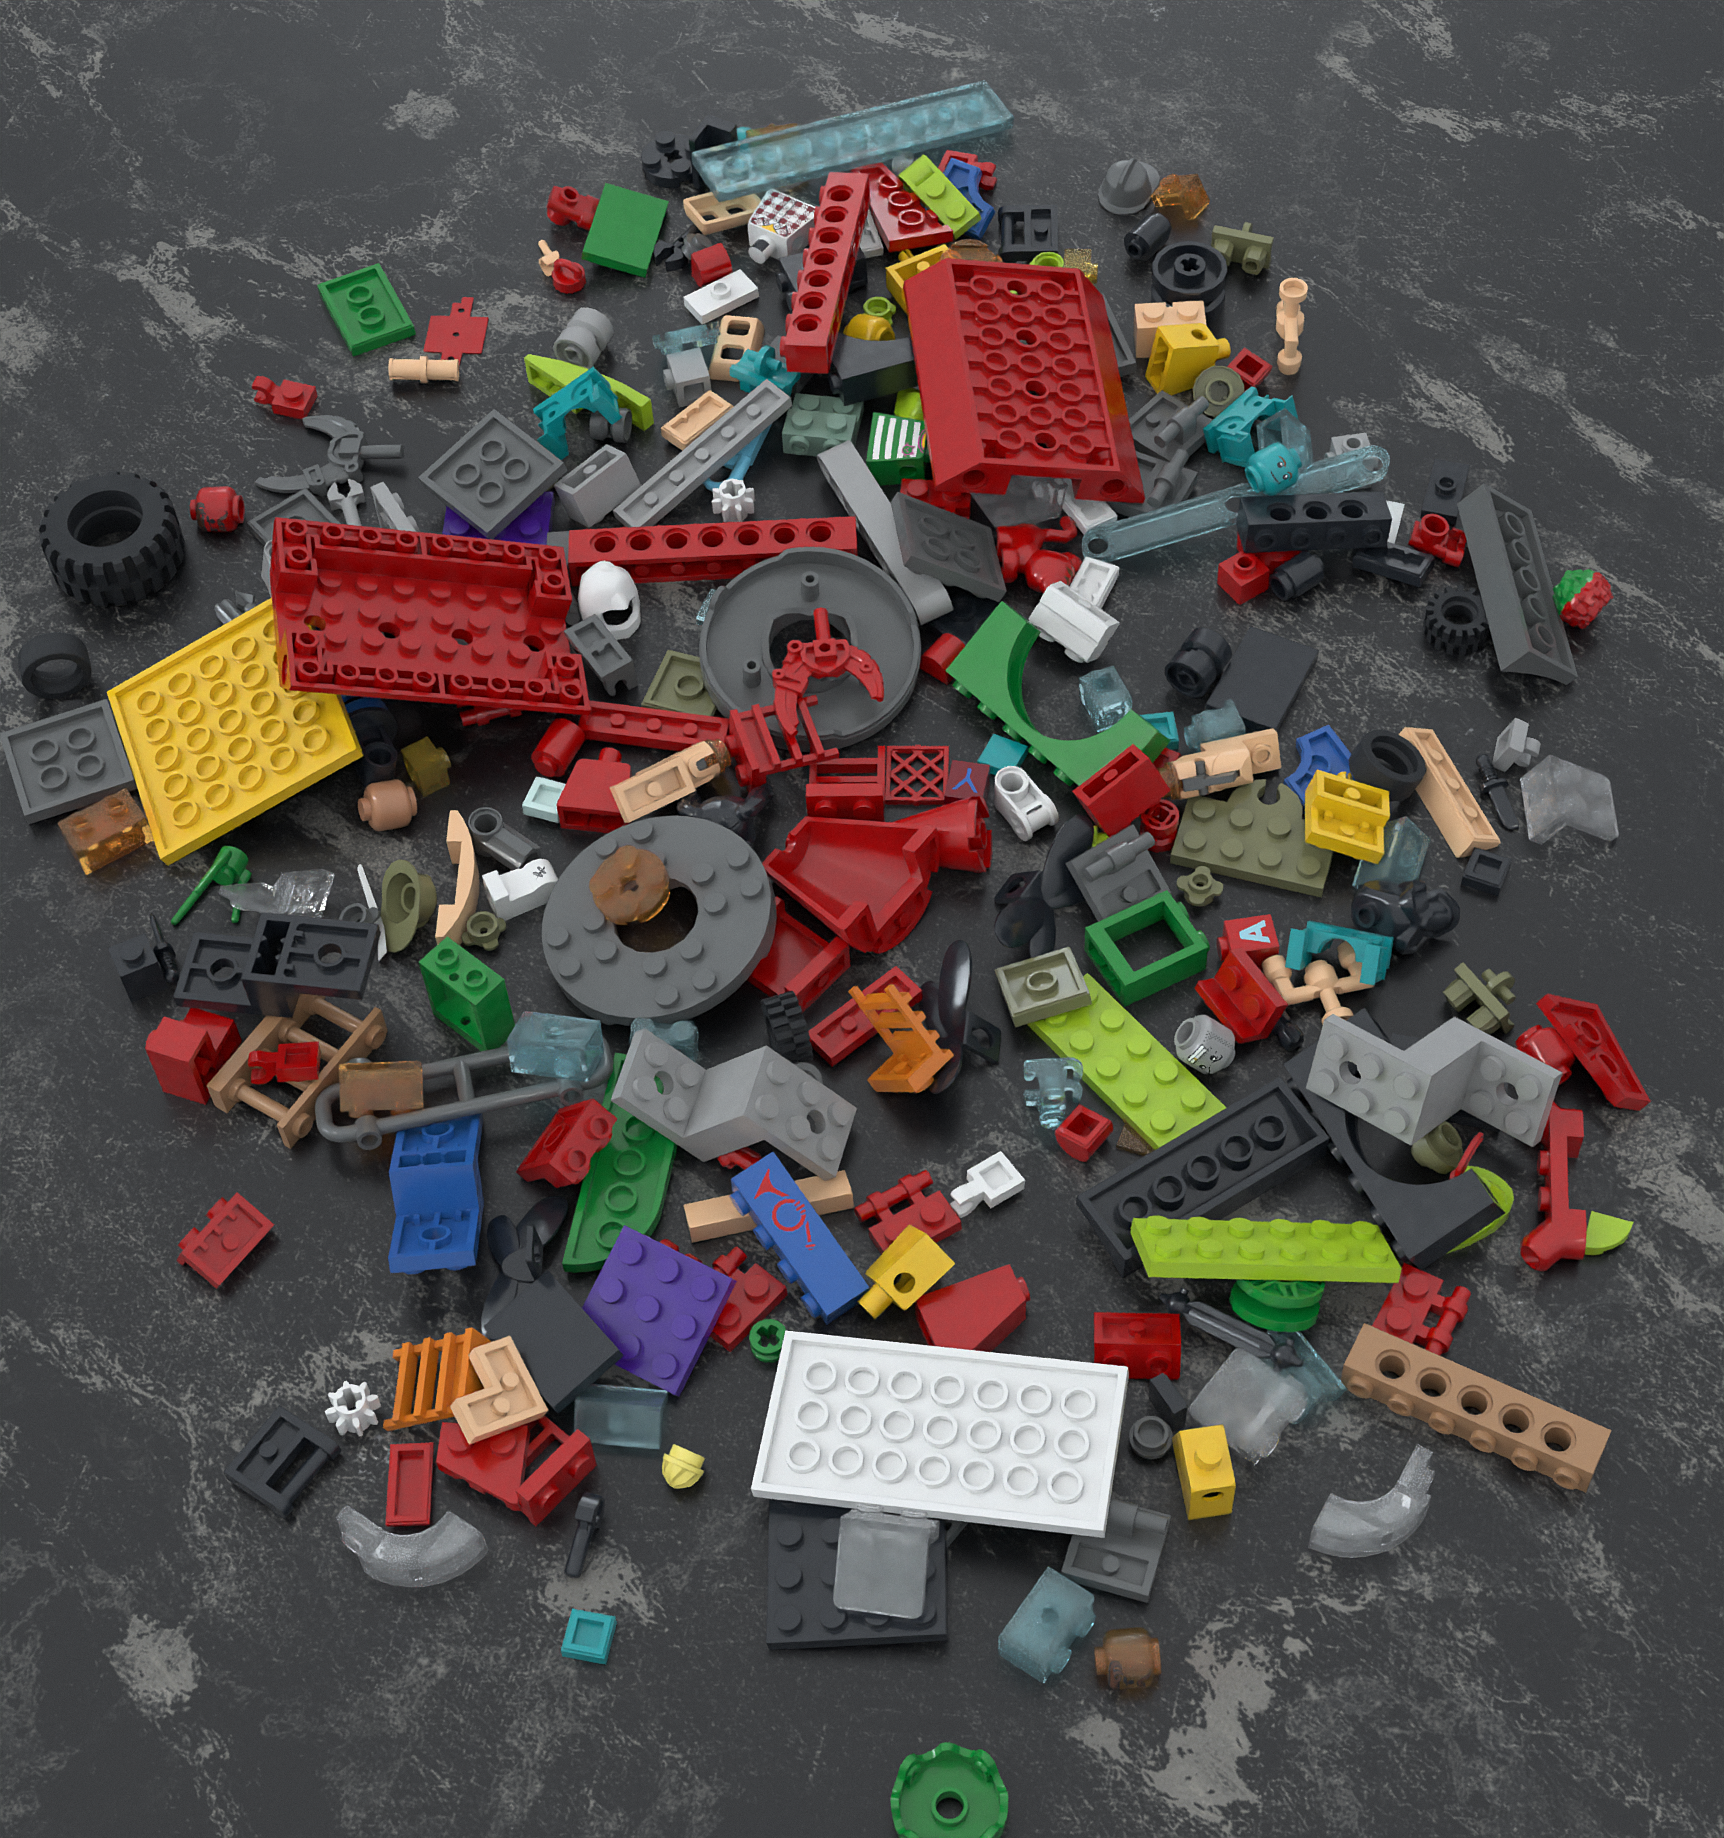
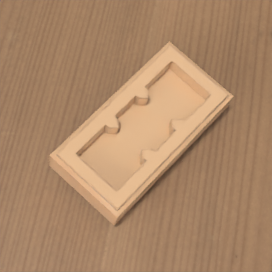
M709 390L662 426L661 435L683 451L734 406Z

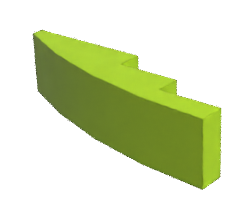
M531 354L524 357L528 382L550 397L589 370L561 360ZM601 374L610 383L611 391L618 397V407L631 410L632 423L645 431L654 424L650 398L617 380ZM578 408L571 411L577 414L583 408Z

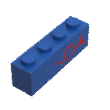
M771 1152L733 1177L731 1184L734 1193L729 1195L732 1203L742 1216L746 1214L751 1216L757 1225L753 1229L754 1234L766 1250L772 1247L781 1259L777 1266L788 1283L792 1284L796 1281L805 1293L801 1300L814 1319L821 1316L826 1325H828L857 1305V1301L869 1290V1286L775 1153Z

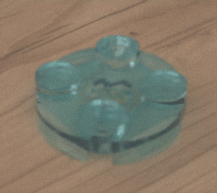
M718 321L710 322V330H707L706 324H700L664 332L665 340H661L660 334L652 335L654 349H660L661 355L684 351V343L693 342L694 347L717 343L716 336L721 335Z

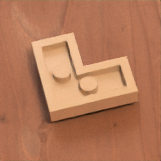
M511 1336L473 1348L468 1357L484 1389L457 1398L450 1406L469 1445L540 1419L547 1413L548 1408Z

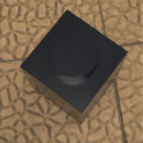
M145 933L108 948L131 1003L168 988Z

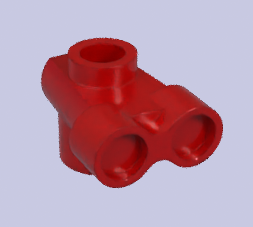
M553 186L546 206L548 208L547 215L557 225L565 226L572 220L578 223V227L590 231L600 199L588 194L586 196L580 195L576 189L570 186L563 188Z
M1427 514L1422 518L1421 522H1414L1407 545L1413 547L1414 550L1443 559L1442 563L1458 568L1464 555L1466 537L1463 530L1454 527L1450 530L1448 522L1442 516Z

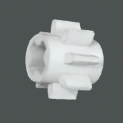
M724 480L719 489L713 488V513H721L724 522H742L748 513H754V489H746L743 480Z
M344 1381L343 1387L338 1389L336 1393L329 1392L328 1397L334 1407L328 1408L325 1414L329 1423L336 1422L339 1435L342 1436L349 1431L357 1433L360 1437L370 1424H378L376 1415L372 1410L381 1407L377 1395H370L366 1382L357 1386Z

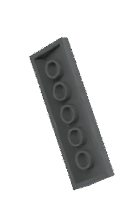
M1483 483L1457 503L1500 670L1540 675L1568 685L1578 678L1563 621L1552 598L1554 594L1553 585L1532 510Z

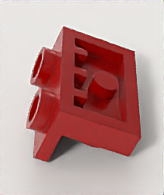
M1243 948L1230 950L1215 977L1198 981L1195 986V990L1205 1001V1004L1213 1011L1221 1023L1233 1032L1238 1043L1267 1038L1288 1006L1287 1002Z
M238 1192L229 1201L221 1197L205 1215L211 1221L201 1232L194 1227L178 1244V1247L183 1251L176 1261L182 1266L185 1263L189 1264L216 1289L274 1226L269 1219Z
M1094 1312V1363L1128 1367L1130 1379H1152L1161 1373L1167 1375L1169 1379H1179L1181 1365L1180 1314Z

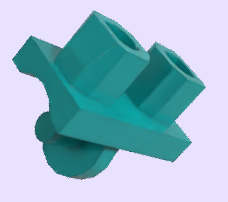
M764 345L759 352L747 349L740 361L729 368L730 376L739 380L740 390L748 393L768 379L790 397L793 385L801 378V372H787L786 364L775 359V349L769 345Z

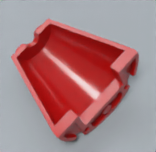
M805 816L787 835L786 849L781 851L775 848L762 862L768 878L847 944L864 953L875 952L879 954L892 949L903 941L922 917L933 891L927 889L931 871L938 872L939 835L937 827L932 825Z

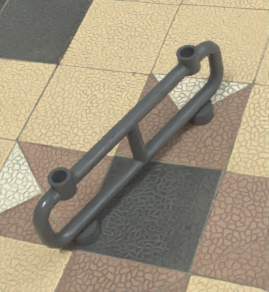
M554 1015L546 1018L541 1023L540 1034L542 1039L375 1074L374 1065L370 1060L354 1058L346 1062L342 1068L343 1081L328 1086L317 1097L315 1102L317 1127L320 1134L329 1141L344 1143L357 1140L360 1148L371 1150L381 1144V1135L558 1096L562 1104L567 1106L582 1101L584 1097L583 1091L599 1087L610 1078L613 1073L614 1064L610 1046L605 1037L599 1033L589 1030L573 1032L568 1018ZM580 1046H588L594 1049L598 1067L593 1072L578 1075L573 1071L561 1073L555 1081L475 1098L470 1070ZM454 1074L459 1098L458 1102L380 1119L372 1115H364L359 1117L355 1124L348 1126H336L333 1123L331 1105L338 1099Z

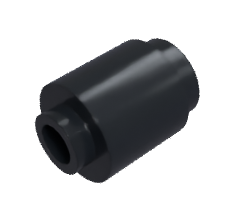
M1159 213L1146 215L1124 237V246L1128 255L1139 261L1149 260L1168 241L1169 234L1171 233L1169 221Z
M1308 551L1298 553L1274 569L1273 574L1269 577V585L1273 593L1282 601L1296 599L1323 581V562L1316 554H1311Z

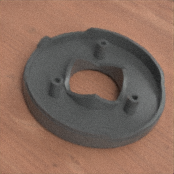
M824 547L790 548L776 557L751 566L732 579L726 586L718 587L711 598L709 611L702 625L699 641L700 669L704 685L712 702L720 713L729 719L730 710L737 709L738 713L751 710V705L759 704L760 708L773 705L776 689L773 687L772 672L775 668L770 659L769 649L774 637L785 626L801 620H814V610L820 607L826 608L828 610L829 624L844 634L849 645L867 652L871 659H874L879 666L884 681V699L882 702L871 699L865 686L847 671L838 678L824 677L816 679L810 676L808 678L809 686L803 698L812 695L817 696L818 705L807 708L824 750L844 748L869 738L888 725L900 713L913 693L918 679L921 658L920 633L915 611L905 593L888 574L876 565L861 557L836 549ZM797 713L799 724L796 727L798 734L795 738L801 752H810L811 746ZM775 715L765 717L764 719L775 747L788 750Z
M689 816L648 818L622 826L599 838L583 850L561 874L548 898L542 922L543 951L547 964L566 997L586 1015L609 1026L615 1023L634 1027L669 1025L698 1016L727 999L749 978L760 960L768 956L776 928V900L771 882L758 855L749 844L733 831L720 824ZM676 887H684L693 894L697 901L699 912L694 927L684 940L670 949L654 953L637 952L623 945L620 941L616 919L622 911L635 904L653 901L663 892Z

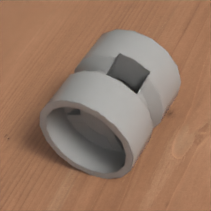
M588 307L578 309L568 322L566 329L562 331L554 343L553 351L556 358L587 369L592 368L601 352L612 339L614 334L613 326L604 314Z

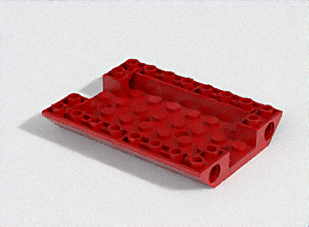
M945 258L904 281L903 290L935 491L1005 495L1011 476L1019 475L1071 479L1074 498L1078 500L1144 504L1145 494L1104 297L1080 269ZM1010 291H1017L1018 295L1013 294ZM1018 340H1025L1028 345L1023 344ZM1028 391H1035L1038 396H1034ZM1037 443H1045L1049 449L1043 448Z
M275 517L270 564V585L280 687L290 691L577 715L590 714L591 709L582 655L570 653L569 641L564 634V630L567 629L565 619L572 602L564 547ZM307 625L316 626L322 631L310 630ZM381 632L391 633L396 638H386ZM455 639H462L468 645H460ZM527 645L538 648L539 652L531 651Z

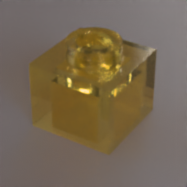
M1064 249V267L1080 269L1092 284H1097L1098 263H1091L1092 249Z
M428 736L401 749L406 771L423 797L450 785L447 769L451 767L450 760L442 747L436 749Z

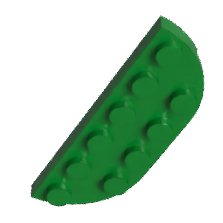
M615 1052L613 1073L608 1079L602 1106L613 1114L617 1121L612 1127L613 1135L610 1141L602 1150L593 1154L590 1159V1170L583 1178L562 1262L564 1272H589L602 1269L624 1225L650 1237L662 1214L678 1145L611 1101L627 1056L626 1054ZM655 1076L654 1081L657 1091L663 1094L664 1085L661 1079Z

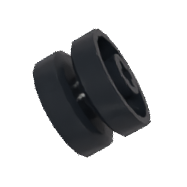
M1183 241L1166 246L1157 253L1152 263L1151 303L1166 302V307H1172V302L1203 301L1206 325L1212 323L1221 315L1225 306V285L1227 281L1225 258L1220 251L1212 246L1196 241Z

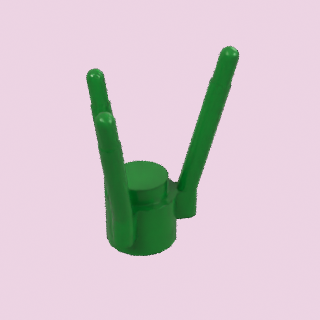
M233 846L222 847L208 872L171 919V924L177 925L212 880L223 886H231L233 883H238L231 917L232 923H237L242 909L246 884L252 875L250 871L245 869L249 862L246 854Z

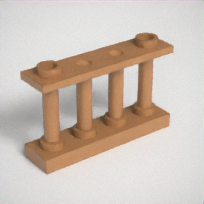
M300 994L293 1018L266 1016L207 1084L215 1107L228 1113L236 1103L241 1101L279 1121L277 1127L284 1146L291 1149L299 1138L305 1137L311 1130L313 1121L316 1119L315 1102L321 1091L330 1085L343 1081L342 1068L344 1064L354 1058H366L373 1049L379 1048L384 1042L388 1030L381 1009L374 1007L362 1021L325 1001V996ZM318 1014L353 1034L338 1050L303 1031L300 1027L310 1015ZM319 1041L321 1059L327 1061L328 1064L319 1073V1080L287 1082L303 1091V1094L290 1109L250 1087L253 1084L251 1083L252 1069L262 1068L259 1066L248 1067L250 1052L258 1050L278 1052V1044Z

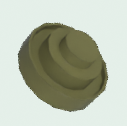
M1212 366L1202 371L1196 378L1193 386V400L1195 401L1200 396L1205 397L1209 402V407L1203 413L1214 418L1244 393V384L1240 375L1233 369L1225 366Z
M1444 1121L1415 1142L1411 1147V1152L1414 1159L1421 1166H1427L1441 1174H1448L1457 1168L1463 1156L1462 1141L1456 1129L1450 1123Z

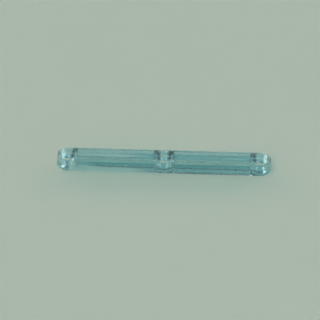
M1372 445L1303 465L1298 469V482L1276 495L1341 493L1378 482L1387 474L1390 464L1389 454L1382 447ZM1369 456L1378 457L1382 461L1383 467L1378 471H1369L1364 467L1363 460ZM1249 482L1092 528L1083 536L1081 545L1082 555L1084 558L1087 556L1107 563L1236 524L1238 513L1231 512L1226 508L1225 502L1232 497L1266 495L1262 492L1256 493ZM1096 538L1103 539L1108 544V549L1101 554L1092 553L1087 547L1091 540Z

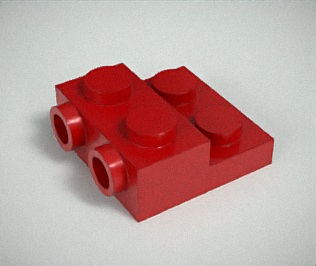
M594 1098L559 1108L516 1170V1173L527 1182L545 1178L556 1188L578 1184L589 1172L591 1167L590 1159L593 1154L602 1150L610 1141L613 1135L612 1127L617 1118Z

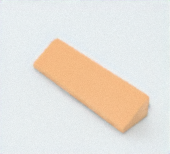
M1404 727L1399 735L1412 743L1425 760L1426 773L1415 790L1457 858H1464L1472 855L1474 847L1482 850L1497 847L1501 843L1500 839L1433 729Z
M845 1170L837 1171L835 1178L826 1181L819 1176L795 1180V1183L818 1215L854 1208L853 1194ZM729 1195L684 1204L692 1243L750 1231L757 1227L749 1214L742 1216L738 1212Z

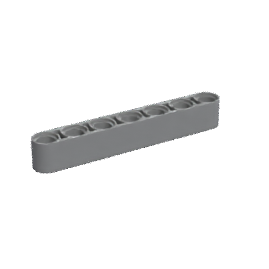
M847 440L817 454V459L825 478L849 516H856V527L882 569L898 584L910 601L916 614L917 624L922 626L953 611L949 595L939 579L925 574H915L907 567H904L891 503L852 442Z

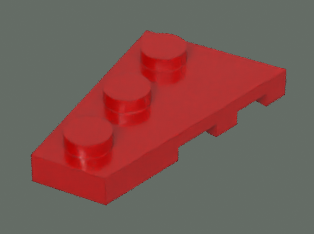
M1546 994L1536 1003L1601 1088L1606 1099L1614 1107L1640 1111L1651 1102L1597 1004L1552 994Z

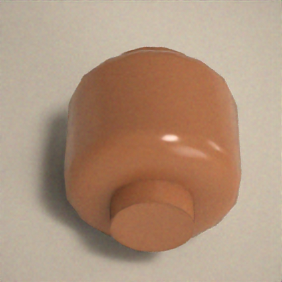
M399 779L367 785L364 797L358 799L360 818L362 821L368 820L369 825L378 832L408 826L412 816H415L417 813L416 797L412 787H406Z

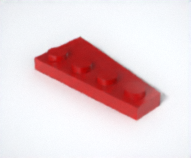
M882 162L850 167V173L869 174L871 198L869 210L874 224L889 252H902L906 249L953 242V230L948 225L942 226L938 222V215L931 209L925 210L920 205V198L916 194L906 192L903 189L904 183Z

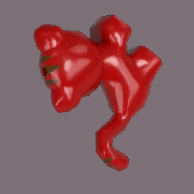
M1063 516L1059 521L1063 530L1039 528L1034 524L996 527L998 542L995 547L999 562H1003L1001 571L1004 583H1012L1017 579L1018 574H1025L1028 587L1039 593H1044L1050 584L1059 581L1070 586L1075 577V572L1079 570L1083 561L1071 552L1060 553L1040 549L1044 542L1066 544L1077 536L1075 521L1070 516Z

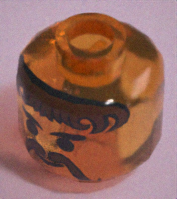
M1144 1627L1107 1630L1103 1636V1646L1094 1647L1096 1674H1105L1107 1684L1113 1690L1147 1688L1152 1685L1154 1675H1161L1158 1638H1151L1148 1630Z

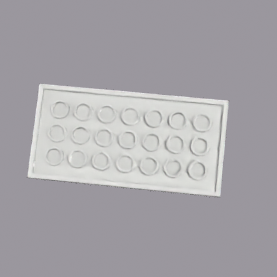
M785 1331L751 1491L754 1497L1105 1538L1129 1379L1128 1367Z

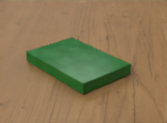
M605 183L581 259L646 278L669 201Z
M379 263L317 285L319 294L353 357L416 335L411 319Z

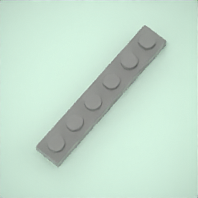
M768 379L764 380L613 510L615 518L625 527L655 525L792 406L791 397Z

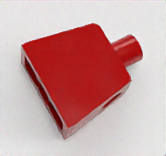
M603 748L600 751L598 760L580 759L576 762L556 805L561 828L610 833L630 824L624 822L610 790V787L632 777L631 766L627 763H621L622 754L618 750Z

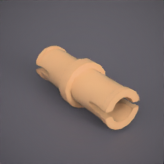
M420 356V360L389 358V380H420V383H428V380L459 381L458 359L428 360V356Z

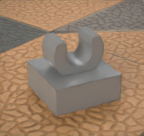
M1514 718L1497 737L1492 761L1494 768L1506 772L1513 763L1528 767L1531 755L1534 757L1539 755L1541 743L1534 738L1526 737L1529 723Z

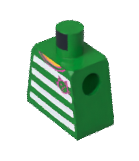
M873 412L866 466L879 485L901 484L902 479H925L926 465L931 462L924 421Z

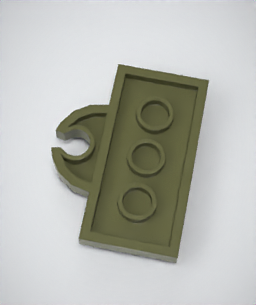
M1266 779L1254 780L1253 783L1241 785L1232 792L1227 802L1202 796L1188 798L1171 852L1170 863L1194 869L1198 866H1205L1210 869L1211 873L1322 898L1334 851L1305 843V819H1302L1303 806L1297 794L1288 786L1282 783L1279 784L1276 794L1278 802L1271 805L1264 804L1259 800L1265 794Z

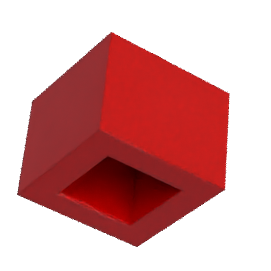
M1242 550L1219 564L1217 584L1241 605L1268 589L1270 569L1253 553H1244Z

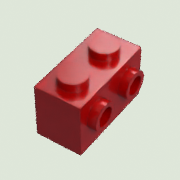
M1132 744L1072 792L1093 822L1108 837H1111L1128 827L1144 811L1157 805L1161 798L1170 792L1171 789L1149 757Z

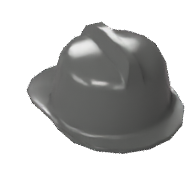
M1135 158L1121 160L1112 164L1107 170L1099 188L1098 198L1100 204L1105 210L1116 215L1125 216L1141 211L1149 203L1159 185V173L1153 166L1139 162Z

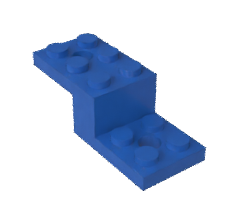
M482 1113L397 1132L389 1169L396 1213L388 1256L390 1273L418 1274L431 1269L461 1270L467 1266L476 1265L484 1208L478 1165L483 1127Z

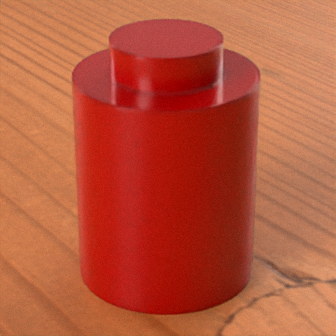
M554 719L531 755L536 770L547 777L564 775L585 741V734L582 729L567 719Z

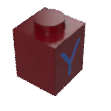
M952 760L944 794V805L970 796L982 795L987 804L990 791V765Z

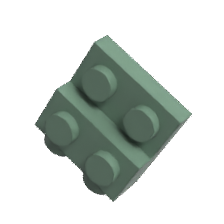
M795 393L792 409H788L782 431L783 453L817 456V454L847 440H850L855 447L864 412V401L844 406L840 397Z

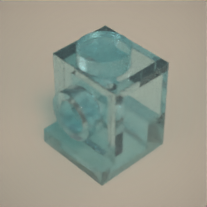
M1114 666L1102 670H1094L1087 675L1079 677V698L1092 718L1094 729L1097 733L1112 727L1132 709V696Z
M1232 699L1225 701L1224 708L1206 710L1200 714L1193 715L1191 725L1184 727L1186 743L1190 749L1194 748L1196 753L1201 752L1200 744L1245 734V725Z

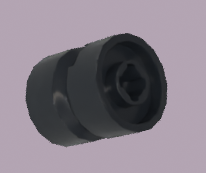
M1196 628L1190 633L1181 645L1180 650L1175 653L1166 665L1164 674L1170 685L1179 693L1192 698L1203 697L1216 680V676L1222 672L1232 658V650L1228 642L1217 632L1208 628Z

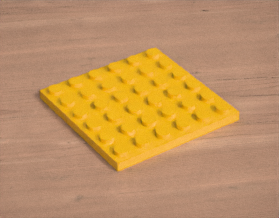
M272 598L107 691L160 860L168 866L364 756L341 695L290 691L280 687ZM307 625L310 630H317L315 626Z

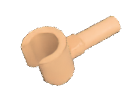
M540 240L538 245L544 256L539 259V265L544 274L549 277L554 269V261L559 259V253L556 250L552 252L546 241Z

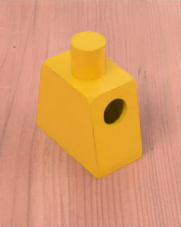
M1203 323L1157 326L1145 377L1157 394L1163 390L1172 396L1192 389L1196 378L1202 371L1215 366L1216 361L1230 357V344L1225 338L1216 340L1209 328Z
M909 1224L866 1271L865 1275L874 1285L857 1302L874 1319L892 1302L902 1310H906L950 1270L955 1263L925 1232ZM901 1273L899 1282L894 1284L895 1277Z
M1215 1425L1179 1431L1172 1437V1443L1188 1520L1231 1514L1236 1485L1224 1426ZM1218 1492L1217 1496L1203 1497L1208 1493Z

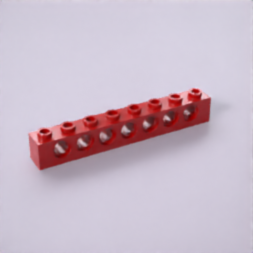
M829 172L826 186L821 185L820 206H816L814 210L815 227H810L809 248H805L803 252L804 270L798 271V292H793L791 300L792 314H787L786 316L787 335L781 336L780 356L786 358L787 372L829 373L871 202L869 174Z
M856 516L569 530L568 566L572 586H580L581 576L594 564L604 560L625 569L630 574L634 583L734 579L751 566L776 557L786 549L796 547H824L858 556Z

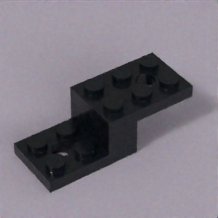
M261 912L254 938L194 932L173 999L176 1006L286 1018H293L300 994L362 1000L381 935L379 925ZM331 952L341 954V957L333 963L321 961L323 957ZM224 967L234 969L225 978L214 977V974Z

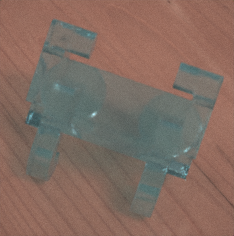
M639 1017L631 1023L630 1045L635 1032L645 1028L673 1048L679 1049L682 1054L696 1063L699 1032L694 1021L685 1020L674 1024L653 1022L650 1018Z
M1071 1057L1024 1061V1078L1027 1081H1031L1034 1079V1076L1037 1077L1039 1089L1025 1090L1023 1092L1024 1104L1037 1107L1039 1122L1043 1128L1056 1129L1065 1120V1090L1074 1092L1072 1100L1075 1103L1080 1102L1083 1089L1078 1081L1083 1077V1065L1078 1059ZM1067 1069L1074 1070L1073 1079H1067Z

